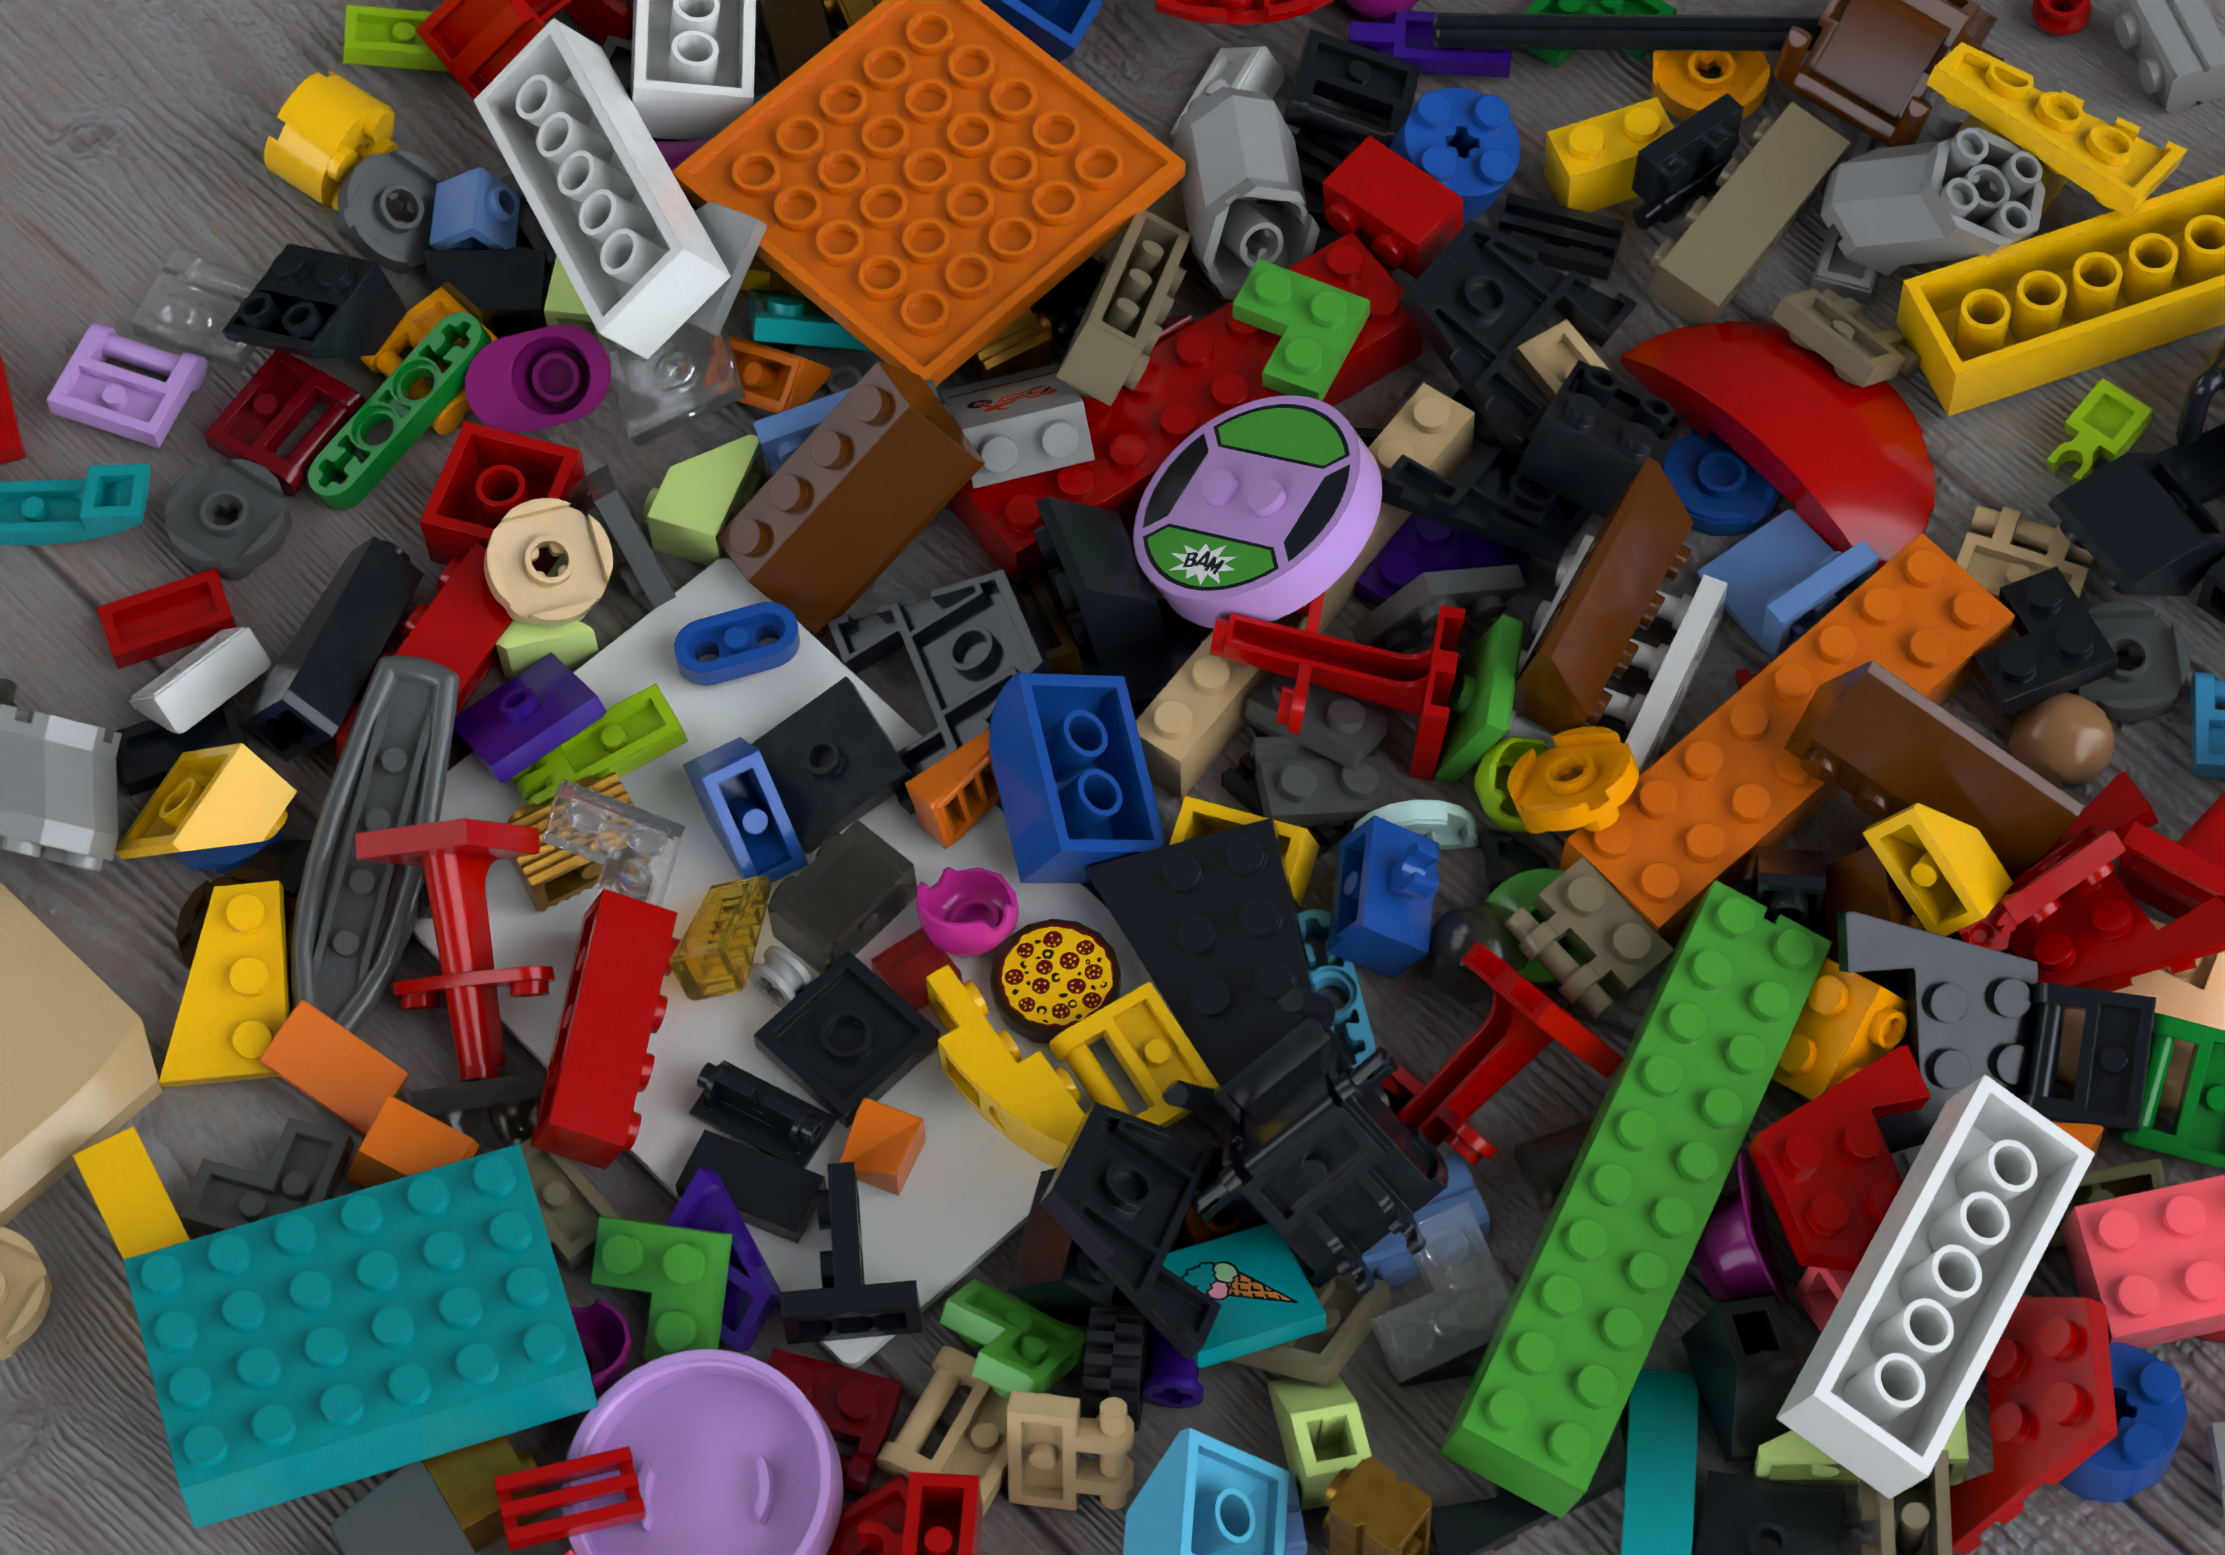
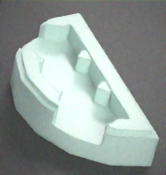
M1409 800L1388 804L1366 814L1355 823L1352 830L1353 832L1375 815L1439 843L1438 850L1480 846L1478 827L1474 815L1460 805L1441 800Z

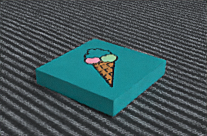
M1269 1223L1170 1252L1163 1263L1165 1268L1222 1305L1204 1346L1193 1357L1198 1369L1326 1330V1313L1287 1242Z

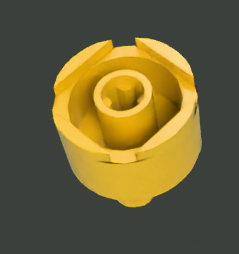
M328 70L329 77L320 72L310 75L286 100L276 117L283 121L285 125L278 140L270 135L268 136L264 150V162L266 168L276 176L327 208H333L338 211L337 199L339 189L348 172L364 158L375 153L376 155L389 154L393 150H398L399 146L391 140L395 123V113L392 108L334 71Z

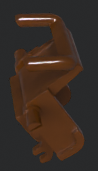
M1830 0L1817 25L1822 27V30L1804 65L1801 66V63L1812 40V36L1806 30L1792 26L1775 63L1774 75L1776 80L1784 87L1799 94L1887 147L1912 145L1917 142L1932 110L1931 104L1922 98L1928 89L1932 92L1934 91V89L1926 85V82L1936 64L1961 42L2004 61L2003 57L2001 58L1982 47L1998 18L1980 8L1981 5L1972 0Z

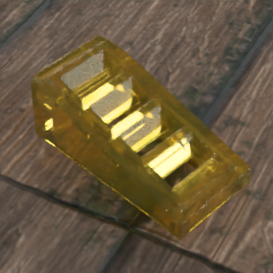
M767 875L726 882L710 887L669 961L674 974L689 999L697 1001L742 991L751 971L772 887Z

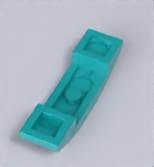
M149 464L89 465L86 479L0 482V545H53L80 542L113 535L143 523L152 472Z
M1641 1369L1628 1397L1621 1555H1692L1699 1389L1692 1372Z

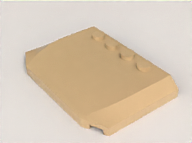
M1 882L0 1227H4L77 1165L72 1155L109 1138L163 1092V1088L159 1084L160 1078L156 1070L151 1051L152 1047L142 1018Z

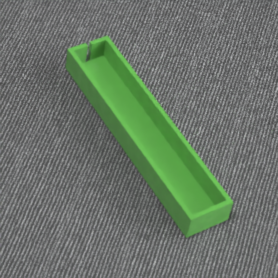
M1717 880L1713 882L1687 919L1674 947V951L1665 966L1623 1056L1624 1059L1616 1071L1439 1451V1454L1560 1519L1577 1503L1589 1487L1832 944V941L1781 914L1778 915L1773 923L1764 918L1768 907Z

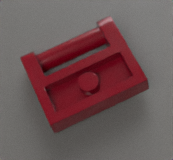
M275 350L204 435L208 447L229 459L252 461L265 467L278 479L283 494L293 497L306 483L304 474L308 471L314 459L366 403V400L355 389L289 353ZM319 400L329 405V408L285 459L275 454Z
M773 1348L768 1365L786 1376L805 1395L827 1424L834 1441L858 1447L852 1457L839 1454L845 1491L865 1496L871 1489L878 1469L875 1460L884 1444L888 1441L904 1395L902 1382Z

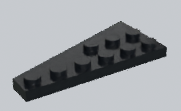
M1272 818L1084 868L1219 1086L1304 1018V1016L1283 1010L1278 1002L1281 994L1291 986L1295 985L1315 991L1277 826Z

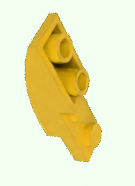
M949 964L928 975L926 983L930 1008L948 1033L937 1039L942 1071L959 1093L987 1122L1031 1155L1058 1168L1085 1115L1077 1104L1081 1101L1080 1093L1069 1073L1062 1066L1054 1070L1041 1051L1023 1060L1016 1043L1009 1033L1004 1029L996 1033L985 1018L989 1014L988 1007L974 983L968 980L962 984Z

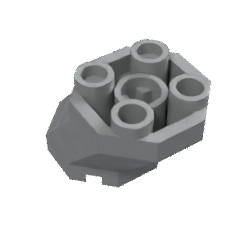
M1221 87L1213 94H1200L1193 99L1188 106L1187 112L1180 118L1171 151L1185 161L1186 176L1179 183L1181 184L1188 231L1192 234L1190 238L1192 253L1213 290L1223 299L1235 300L1258 258L1288 269L1313 254L1320 228L1314 217L1308 213L1295 139L1275 102L1262 92Z
M1969 127L1944 141L1878 148L1839 164L1828 175L1820 216L1828 229L1833 224L1838 229L1842 239L1837 244L1845 258L1886 276L1895 274L1911 264L1969 259L1979 255L1990 256L2012 244L2027 240L2039 229L2046 192L2040 180L2043 169L2038 159L2032 153L2023 151L2017 144L1981 128Z
M0 704V849L40 857L42 846H45L42 859L100 872L103 860L113 861L118 840L116 756L122 733L41 712L26 713L18 711V707Z

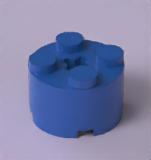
M1444 88L1422 95L1409 113L1389 148L1463 197V226L1469 220H1477L1480 215L1484 214L1495 203L1515 173L1521 152L1519 135L1510 118L1509 106L1505 101L1495 95H1483L1465 88Z
M2114 1342L2109 1343L2118 1435L2060 1481L2064 1488L2080 1497L2105 1503H2116L2130 1499L2131 1495L2149 1487L2152 1488L2160 1482L2171 1464L2186 1422V1402L2181 1389V1378L2175 1368L2166 1362L2160 1361L2157 1357L2141 1348Z

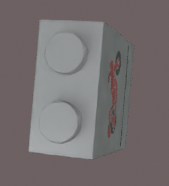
M1058 363L939 391L941 402L949 405L953 420L985 461V464L971 478L973 488L1095 460L1083 400L1078 392H1075L1068 383L1056 377L1060 368Z

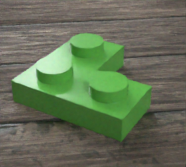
M1259 258L1232 304L1233 319L1282 337L1262 372V386L1287 396L1310 397L1323 401L1370 315V300Z
M599 1216L591 1284L652 1293L644 1360L653 1361L682 1351L719 1349L733 1234L613 1216Z
M976 1279L970 1281L946 1301L939 1322L958 1332L961 1339L966 1343L981 1348L971 1375L991 1384L992 1389L997 1394L1007 1399L1010 1398L1011 1390L1039 1394L1045 1393L1085 1357L1087 1333Z

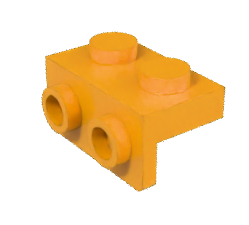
M1825 958L1771 1079L1810 1100L1815 1099L1894 1049L1906 1031L1908 1023L1907 1001L1855 972L1839 971V964Z

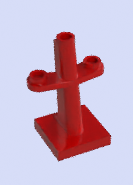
M445 0L415 31L468 94L475 99L546 26L545 24L563 10L600 44L604 45L608 35L626 40L632 38L633 9L629 4L621 0Z
M1325 592L1296 610L1295 615L1307 617L1305 630L1230 613L1229 619L1216 617L1210 649L1211 656L1226 658L1296 679L1295 688L1282 686L1276 724L1288 726V733L1300 736L1309 683L1417 715L1408 777L1433 781L1449 718L1450 707H1448L1459 655L1456 651L1466 609L1440 605L1431 647L1429 650L1417 654L1397 653L1318 634Z
M2225 791L2177 842L2134 821L2122 842L2126 851L2120 855L2117 876L2133 897L2175 919L2180 918L2217 895L2225 903Z
M463 818L355 833L356 860L424 868L442 975L391 983L394 997L400 998L401 1010L440 1008V995H446L459 1067V1081L480 1082L499 1079L498 1067L506 1066L497 987L509 986L510 997L545 996L550 994L549 982L555 981V975L552 966L494 968L485 881L488 869L495 860L540 854L539 828Z
M1478 940L1461 959V962L1482 978L1492 990L1493 1004L1486 1020L1426 1084L1394 1057L1393 1059L1397 1063L1398 1070L1381 1082L1384 1087L1401 1100L1409 1092L1414 1094V1097L1396 1115L1410 1131L1418 1127L1436 1148L1445 1141L1475 1166L1483 1156L1491 1159L1499 1149L1475 1128L1468 1119L1555 1039L1607 1079L1624 1059L1553 998Z

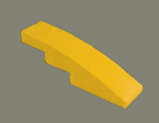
M134 1126L72 1155L123 1260L190 1241Z

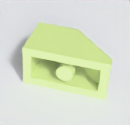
M746 435L669 467L660 489L655 487L651 489L643 509V522L648 524L653 550L710 566L718 559L728 557V553L716 537L757 493L767 472L764 452L758 436Z

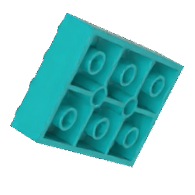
M520 1143L123 1260L179 1488L195 1529L598 1407L587 1360Z

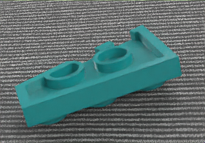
M750 288L748 316L754 341L871 351L807 297Z

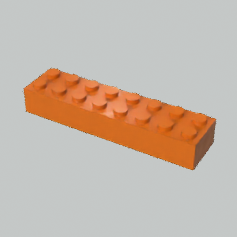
M1921 533L1641 774L1631 795L1618 807L1620 814L1615 823L1599 831H1589L1584 827H1580L1569 836L1565 842L1559 870L1566 871L1584 856L1667 943L1671 942L1682 932L1690 913L1715 880L1732 888L1753 869L1757 846L1779 847L1843 790L1834 782H1823L1807 774L1800 767V759L1784 749L1820 684L1873 660L1931 701L1940 705L1974 675L1972 672L1973 655L2004 644L2015 615L1924 533Z

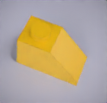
M1916 803L1867 827L1862 832L1927 932L1947 936L1986 918L2013 884L2012 879L1979 829L1923 804Z

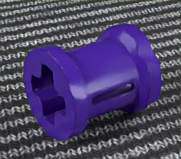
M1154 1326L1149 1329L1148 1343L1154 1348L1152 1375L1144 1381L1143 1397L1155 1405L1179 1409L1198 1406L1203 1402L1204 1387L1198 1382L1199 1369L1194 1359L1192 1358L1189 1361L1183 1357Z

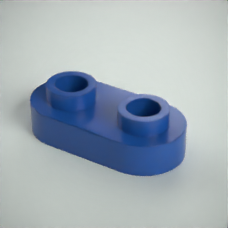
M761 602L695 620L683 627L676 636L674 652L678 669L688 681L708 686L780 667L788 663L799 649L800 635L797 619L793 612L782 604ZM765 638L778 639L777 642L763 646L759 644ZM707 654L718 656L712 661H699L702 656Z

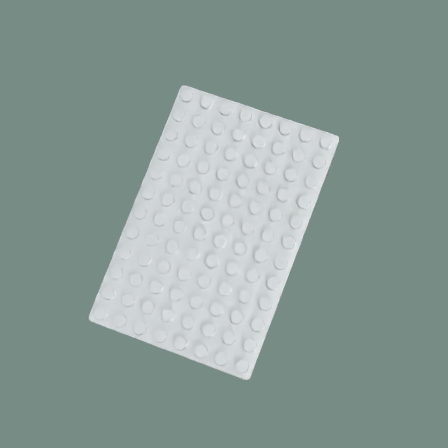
M727 558L716 560L675 592V598L652 610L574 672L599 697L605 709L657 683L687 736L688 742L619 778L625 791L634 803L636 810L639 812L642 821L646 824L654 856L649 861H642L637 867H630L626 872H619L614 878H607L603 883H596L591 889H584L579 895L573 894L568 900H561L556 906H549L545 911H537L509 858L495 860L490 865L486 875L485 891L494 968L552 966L554 969L555 981L549 982V995L510 997L509 986L497 987L501 1024L547 1070L584 913L605 888L677 912L672 937L680 939V950L672 972L669 976H663L660 994L667 996V1008L659 1030L656 1034H650L647 1053L653 1054L655 1061L645 1090L637 1092L633 1111L641 1114V1125L636 1141L629 1152L678 1201H680L681 1197H678L675 1185L704 1130L751 1147L689 1114V1111L704 1091V1089L697 1086V1079L702 1068L708 1062L718 1066L725 1060L829 1113L755 1046L753 1035L782 1010V1008L770 1002L759 992L749 979L747 973L754 963H765L763 954L769 946H777L790 953L805 967L813 981L847 950L850 951L939 1029L941 1037L948 1033L930 1008L926 977L949 964L962 984L968 980L974 983L988 1007L989 1014L985 1018L996 1033L1003 1029L1009 1033L1016 1043L1023 1060L1041 1051L1054 1070L1062 1066L1069 1073L1080 1093L1081 1101L1077 1104L1084 1114L1094 1105L1067 1062L1059 1063L1048 1044L1033 1042L1013 1032L1004 1022L1002 1014L996 1008L991 992L990 977L994 957L1006 939L994 949L979 956L958 957L936 948L922 929L916 908L917 887L920 882L926 883L929 888L932 887L940 879L946 867H951L956 871L980 867L1001 874L1016 892L1019 910L1015 929L1008 937L1028 924L1049 919L1077 921L1099 932L1114 949L1121 971L1119 998L1150 981L1183 1030L1110 910L1081 883L1020 882L1005 815L996 804L964 836L944 849L922 829L917 814L910 815L899 804L894 793L812 853L803 846L798 838L809 865L754 892H750L708 823L683 764L739 737L752 744L846 676L854 683L897 751L902 750L922 738V736L798 621L799 649L788 663L780 667L708 686L692 683L683 677L678 669L674 652L676 636L683 627L702 618L761 602H773L747 582L735 563ZM765 638L759 644L763 646L777 642L778 639ZM707 654L702 656L699 661H712L718 656ZM470 753L447 772L439 822L468 818L506 824L509 817L517 809L527 805L528 800H524L518 791V782L513 781L511 778L505 783H500ZM421 902L412 935L440 962L433 920L428 918ZM1101 1038L1089 1046L1090 1051L1133 1116H1137L1149 1109L1104 1039ZM938 1046L877 1101L923 1118L926 1141L900 1195L898 1196L857 1180L860 1198L865 1285L916 1280L921 1313L1027 1223L1041 1171L1055 1168L1010 1141L970 1105L942 1071ZM838 1120L805 1168L825 1176L826 1189H829L827 1164L840 1163L852 1127L850 1125L846 1128ZM817 1208L798 1244L745 1223L781 1292L823 1288L820 1251L832 1250L831 1229H819ZM896 1335L821 1341L819 1343L843 1367L855 1369L860 1367Z

